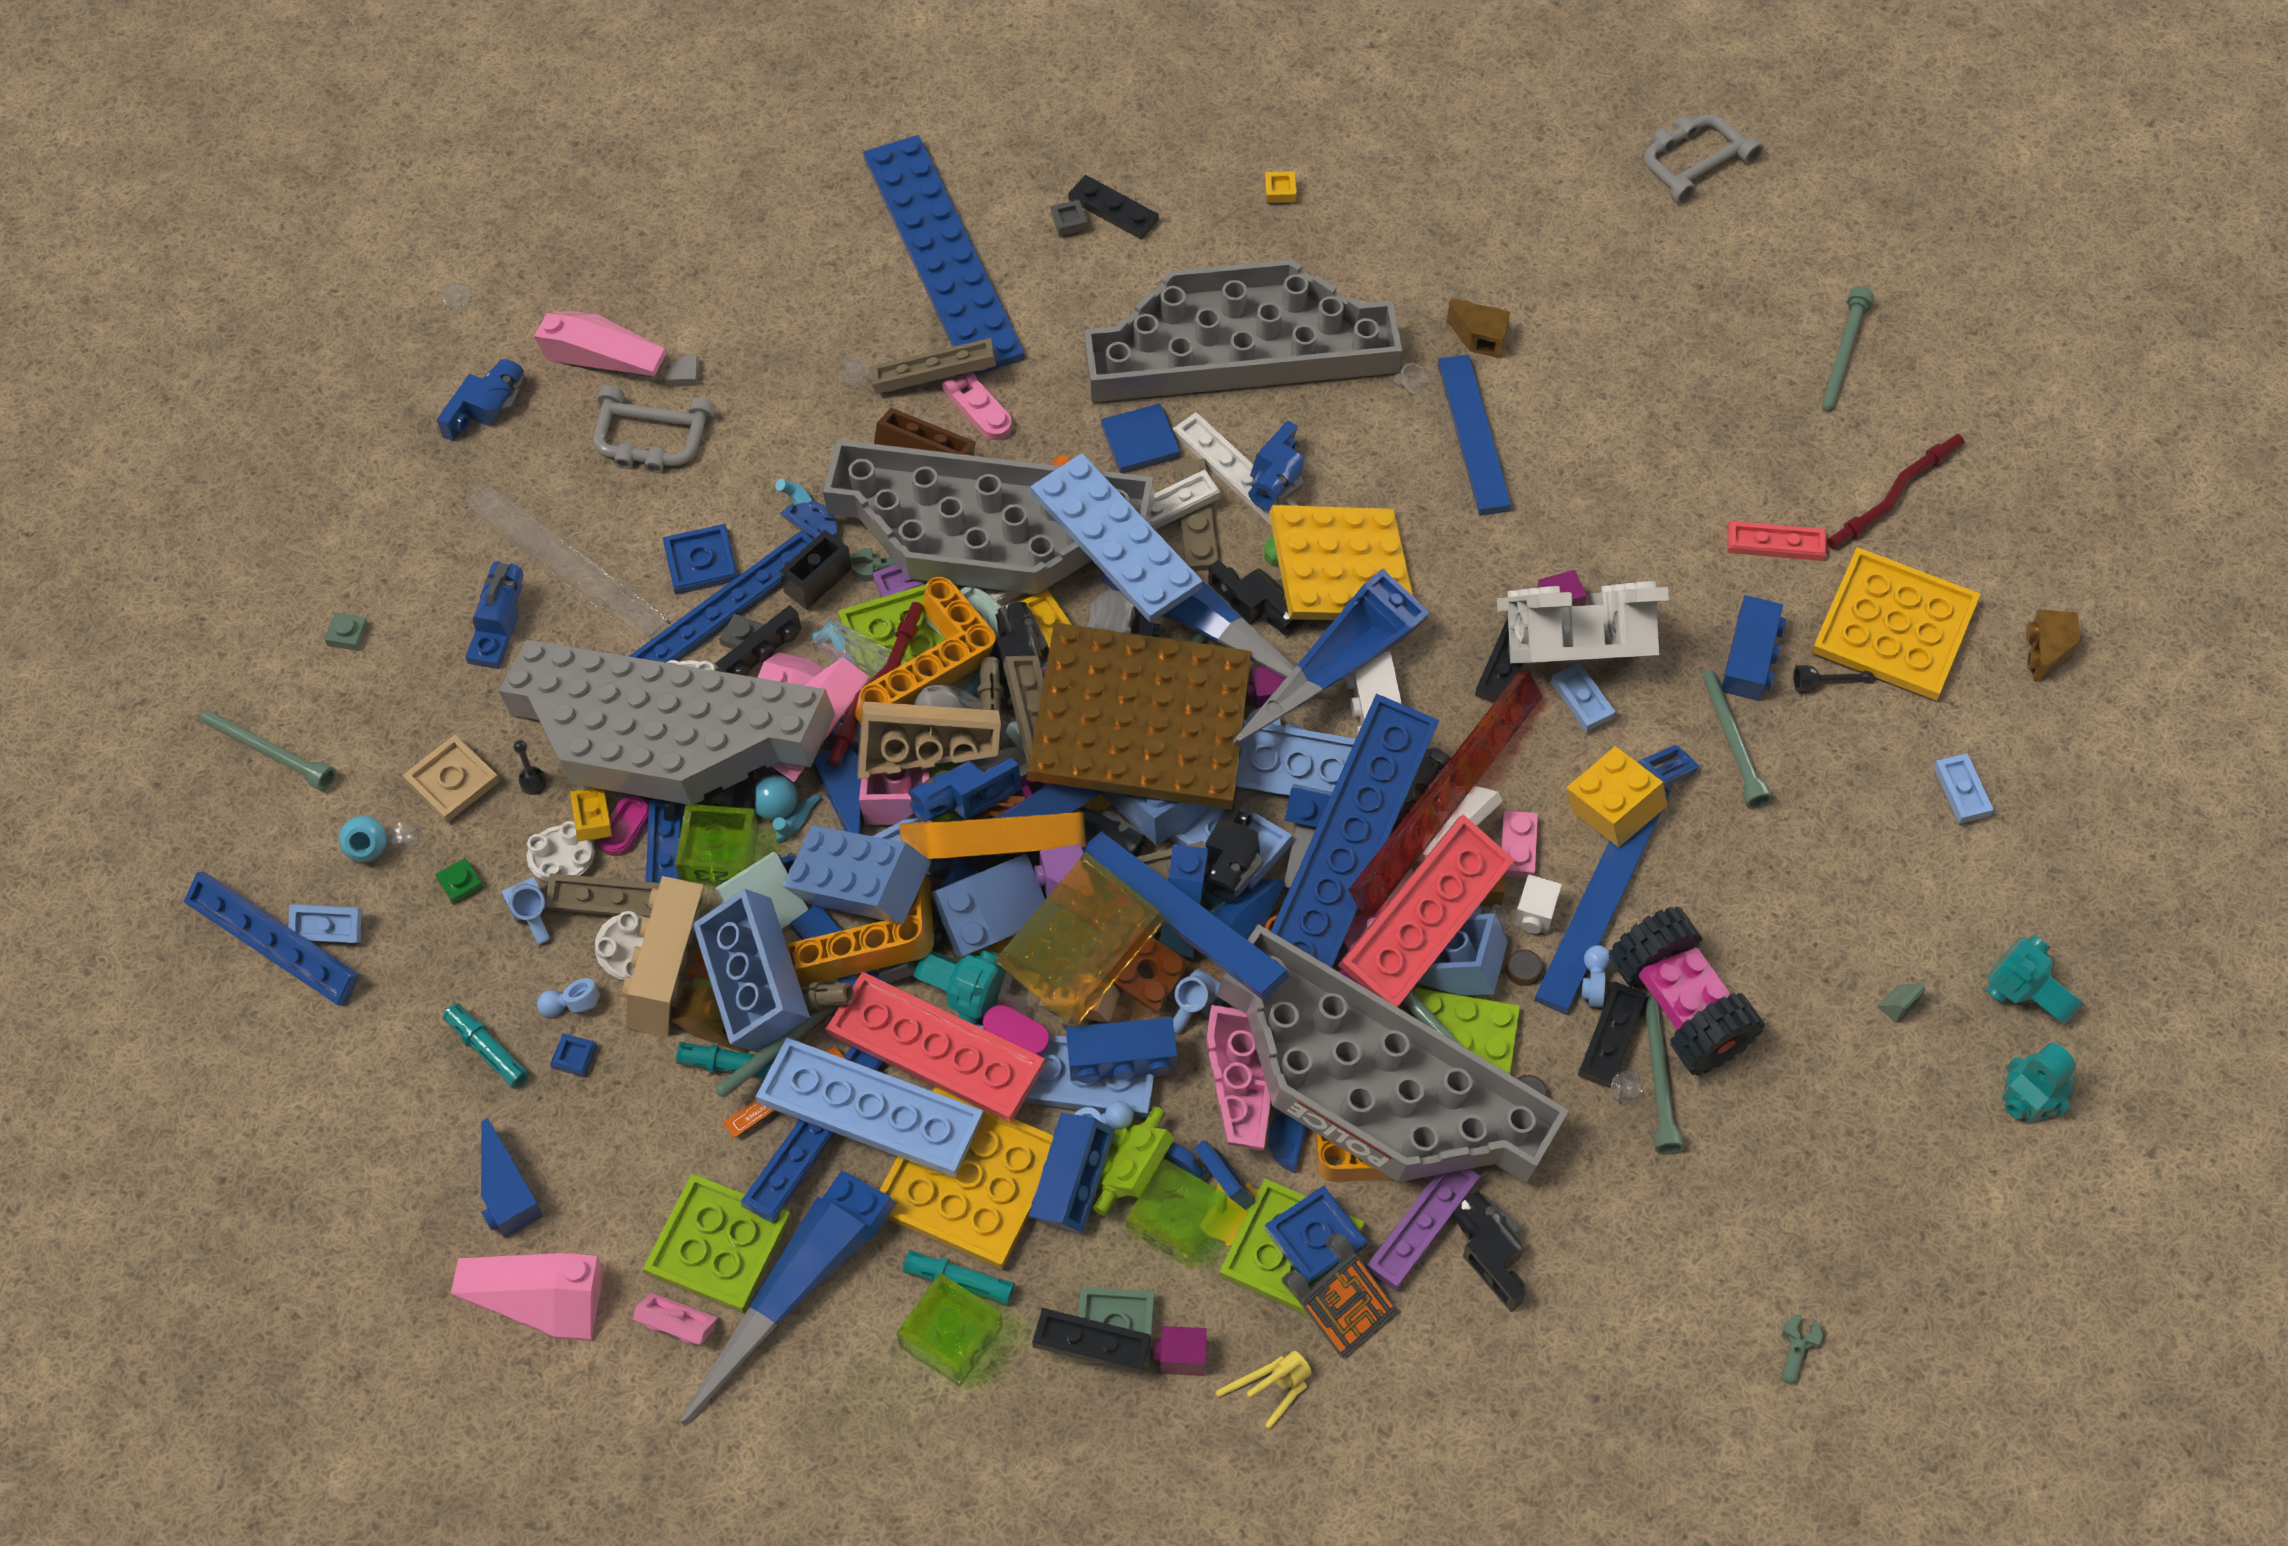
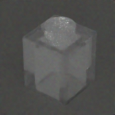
M1008 967L998 997V1004L1008 1006L1034 1020L1043 993L1042 975Z

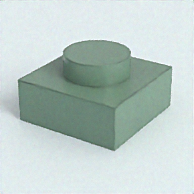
M334 613L324 639L326 645L358 651L368 626L366 617Z

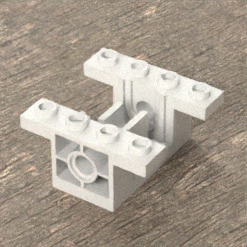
M1656 581L1601 586V592L1590 593L1591 605L1572 606L1571 592L1560 593L1559 586L1507 591L1508 597L1497 598V612L1508 611L1510 663L1659 655L1657 601L1669 600L1668 587L1656 588Z

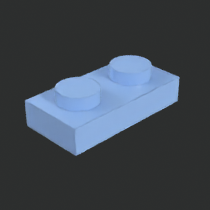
M1580 662L1552 675L1550 683L1585 732L1614 719L1615 710Z
M1968 753L1937 760L1933 768L1958 823L1962 824L1991 817L1994 809Z
M289 905L288 927L309 941L361 942L362 907Z

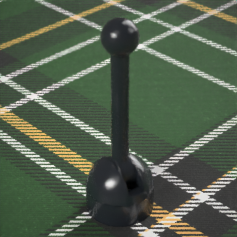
M1796 665L1793 671V682L1797 692L1813 690L1820 681L1862 680L1864 683H1871L1874 680L1873 673L1869 671H1863L1862 674L1820 675L1816 668L1809 665Z
M518 740L514 743L513 748L520 755L524 769L519 774V785L526 794H539L547 785L546 776L540 768L530 765L526 754L527 744L523 740Z

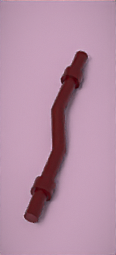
M1956 434L1944 443H1937L1929 448L1925 456L1899 473L1881 503L1862 516L1851 518L1844 523V528L1827 539L1829 547L1836 549L1850 538L1856 539L1865 533L1869 525L1893 510L1910 480L1932 465L1938 466L1947 460L1950 453L1965 443L1964 438L1960 434Z
M912 602L905 620L899 623L895 636L897 639L886 665L867 684L900 666L909 643L914 641L918 632L917 623L924 609L921 603ZM861 689L856 693L844 723L838 726L834 735L835 744L827 760L828 764L833 767L840 766L847 748L853 745L857 731L855 729L859 721L856 718L855 711Z

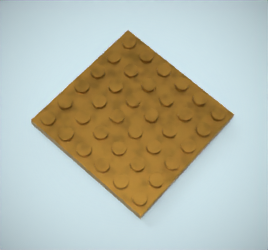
M1054 622L1026 780L1232 810L1240 743L1233 745V741L1242 731L1251 651Z

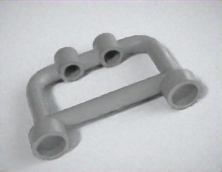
M1712 114L1702 115L1692 120L1687 115H1683L1675 122V130L1669 133L1665 128H1660L1652 136L1653 143L1644 153V161L1647 167L1671 188L1670 196L1678 204H1683L1693 196L1696 190V186L1691 182L1692 180L1736 154L1746 164H1750L1759 158L1764 147L1754 137L1746 139L1719 116ZM1707 126L1716 128L1732 142L1677 176L1656 159V155L1660 152L1667 153L1671 151L1677 142L1684 138L1687 140L1693 138L1701 128Z
M604 385L600 388L597 401L602 407L593 433V444L601 455L614 458V464L619 468L631 469L633 462L638 461L645 462L644 467L647 471L662 473L664 465L680 466L688 463L694 458L698 450L705 422L713 420L716 409L715 404L705 398H694L691 401L688 412L623 404L625 394L620 388L612 385ZM612 415L691 426L685 448L677 454L667 453L658 447H652L649 450L636 449L628 443H620L618 446L606 443L605 438Z

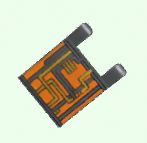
M1333 1233L1325 1240V1244L1341 1261L1312 1288H1309L1306 1280L1300 1273H1294L1293 1271H1289L1283 1276L1282 1283L1299 1301L1338 1355L1344 1359L1398 1310L1357 1257L1348 1239L1342 1234Z

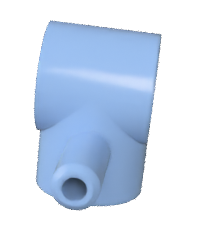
M531 877L502 890L501 892L515 922L527 920L536 942L542 944L548 941L550 936L540 917L541 912L546 909V902L535 878Z
M1202 968L1196 969L1189 977L1182 979L1176 986L1175 999L1180 1007L1173 1018L1174 1032L1176 1034L1182 1032L1194 1012L1200 1011L1209 1017L1211 1005L1221 1006L1224 1000L1216 996L1220 982Z

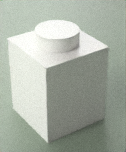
M1528 874L1514 925L1521 926L1523 930L1529 933L1536 934L1542 932L1548 934L1562 884Z

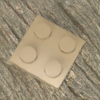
M455 734L402 775L404 781L446 823L450 822L500 782L498 775Z

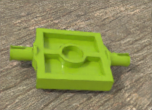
M1153 1106L1144 1123L1139 1125L1130 1124L1127 1128L1121 1130L1115 1129L1097 1187V1191L1103 1192L1093 1206V1210L1098 1214L1106 1216L1114 1200L1118 1197L1132 1196L1140 1198L1175 1139L1167 1129L1158 1128L1166 1116V1112L1163 1109Z

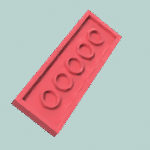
M1464 814L1461 815L1338 966L1362 987L1398 1007L1515 860Z
M865 972L860 974L853 985V1003L851 1005H840L826 1027L828 1035L1009 1123L1013 1121L1046 1066L1045 1058Z

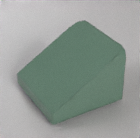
M1922 983L1898 985L1878 1004V1008L1893 1021L1899 1023L1919 1003L1926 990V986Z

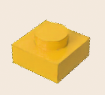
M1295 171L1265 172L1266 203L1296 202Z

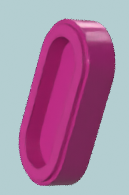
M630 795L619 801L609 816L612 836L598 839L604 853L610 856H622L633 847L648 823L649 804L645 798L638 795Z
M1004 1005L994 1006L984 1015V1030L1039 1056L1044 1055L1049 1046L1048 1032L1038 1022Z

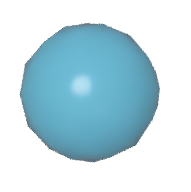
M776 774L765 776L757 781L754 785L756 814L763 819L773 821L777 817L786 818L793 813L798 801V794L794 784L785 776Z
M369 816L352 817L344 823L339 832L338 840L342 852L349 859L356 862L366 863L374 861L382 855L387 845L385 828L378 820Z

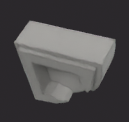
M697 354L688 355L675 361L665 374V385L697 386Z

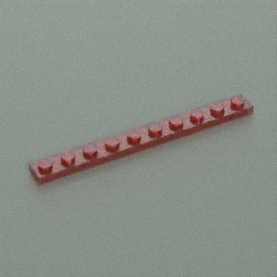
M1519 671L1348 889L1363 916H1375L1543 696L1530 671Z

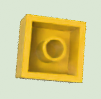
M1616 746L1566 787L1571 810L1618 848L1668 806L1663 781Z

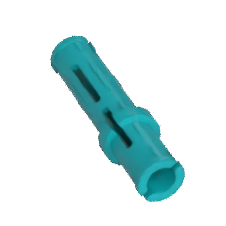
M458 1002L455 1003V1006L452 1004L446 1009L442 1019L461 1036V1042L466 1047H472L512 1089H515L516 1086H520L527 1080L529 1072L487 1032V1026L482 1021H476Z
M680 1041L679 1047L681 1048H677L676 1064L707 1068V1072L715 1073L716 1070L734 1073L755 1055L720 1049V1045L712 1044L711 1047ZM775 1058L754 1074L753 1077L765 1078Z
M911 1249L907 1253L902 1272L933 1281V1285L941 1287L943 1284L1004 1305L1009 1304L1015 1282L950 1263V1260L945 1257L938 1259Z

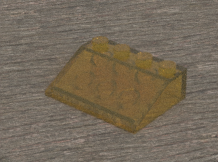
M1084 852L995 961L1064 1021L1075 1027L1166 918L1132 888L1087 852Z

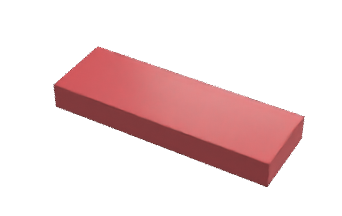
M1729 521L1727 553L1824 561L1826 557V529Z

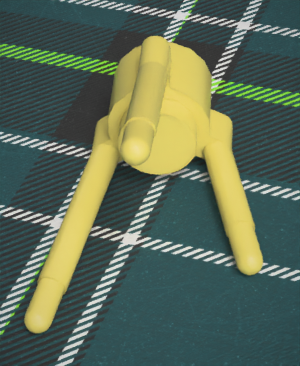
M1292 1351L1287 1356H1280L1272 1363L1218 1389L1216 1396H1224L1272 1372V1375L1247 1391V1397L1252 1398L1275 1382L1284 1390L1289 1387L1291 1388L1290 1392L1266 1422V1427L1270 1429L1280 1419L1297 1395L1307 1388L1304 1380L1311 1376V1369L1298 1352Z

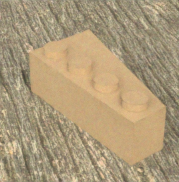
M863 701L858 754V779L868 778L870 775L885 772L887 774L898 773L903 769L921 766L922 769L935 767V764L951 761L958 763L998 756L1001 729L999 711Z
M662 876L659 889L652 888L648 908L652 909L650 918H643L640 929V937L644 938L641 947L635 946L631 967H635L632 977L626 976L622 990V997L627 998L626 1029L668 1037L671 1027V1008H676L679 996L678 991L681 977L678 975H684L689 954L687 944L692 945L695 933L693 923L698 920L701 910L703 884Z

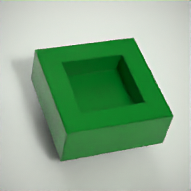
M466 858L435 874L453 905L483 889L481 881Z

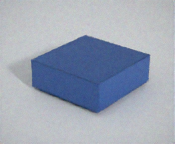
M563 1033L550 1066L552 1069L585 1078L598 1046L594 1041Z

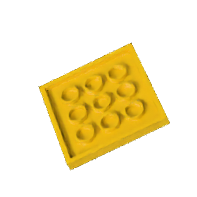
M1272 505L1269 517L1289 619L1335 620L1363 584L1382 569L1413 596L1394 509Z
M1856 547L1811 653L1860 672L1869 671L1878 679L1937 701L1981 594Z
M935 1087L932 1091L940 1095L946 1096L948 1098L954 1099L956 1101L978 1108L937 1087ZM983 1110L984 1117L955 1178L897 1156L879 1191L888 1195L897 1203L887 1217V1220L1002 1270L1029 1218L1032 1201L1036 1194L1043 1166L1054 1136L1016 1119L1009 1123Z

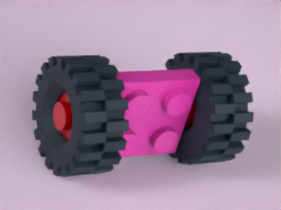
M1677 906L1675 908L1668 907L1665 911H1657L1652 917L1650 915L1643 919L1642 923L1639 925L1636 923L1632 926L1629 933H1624L1620 937L1621 941L1615 942L1612 946L1613 949L1609 951L1610 961L1630 988L1634 987V989L1639 988L1641 985L1643 987L1646 986L1677 1029L1674 1033L1675 1036L1670 1040V1045L1691 1075L1695 1074L1697 1076L1703 1072L1704 1074L1708 1073L1714 1067H1719L1727 1060L1734 1059L1736 1054L1742 1053L1747 1049L1746 1046L1748 1044H1753L1757 1040L1756 1036L1762 1034V1029L1765 1028L1764 1021L1745 995L1742 993L1736 995V993L1731 994L1707 962L1698 949L1701 945L1699 942L1702 941V937L1682 908Z

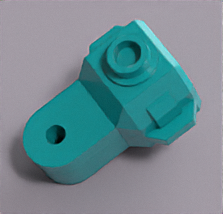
M2035 934L2030 939L2028 937H2019L1988 972L1987 983L1989 987L1986 991L2002 1004L2006 999L2013 1001L2015 1004L2033 999L2066 1025L2082 1007L2084 1002L2051 976L2053 960L2047 953L2051 947Z
M982 949L981 955L968 954L960 961L931 951L926 957L919 959L913 976L945 990L948 1007L956 1010L959 1013V1018L977 1025L979 1020H983L985 1013L990 1008L1000 1004L1008 982L1009 968L1001 963L1002 956L986 949Z
M2048 1043L2039 1053L2030 1054L2027 1058L2023 1059L2015 1057L2010 1061L2006 1068L2009 1074L2005 1078L2002 1099L2006 1102L2005 1109L2016 1119L2024 1118L2028 1123L2047 1120L2055 1115L2062 1118L2071 1107L2068 1100L2072 1096L2075 1078L2073 1072L2076 1069V1063L2071 1054L2059 1044Z

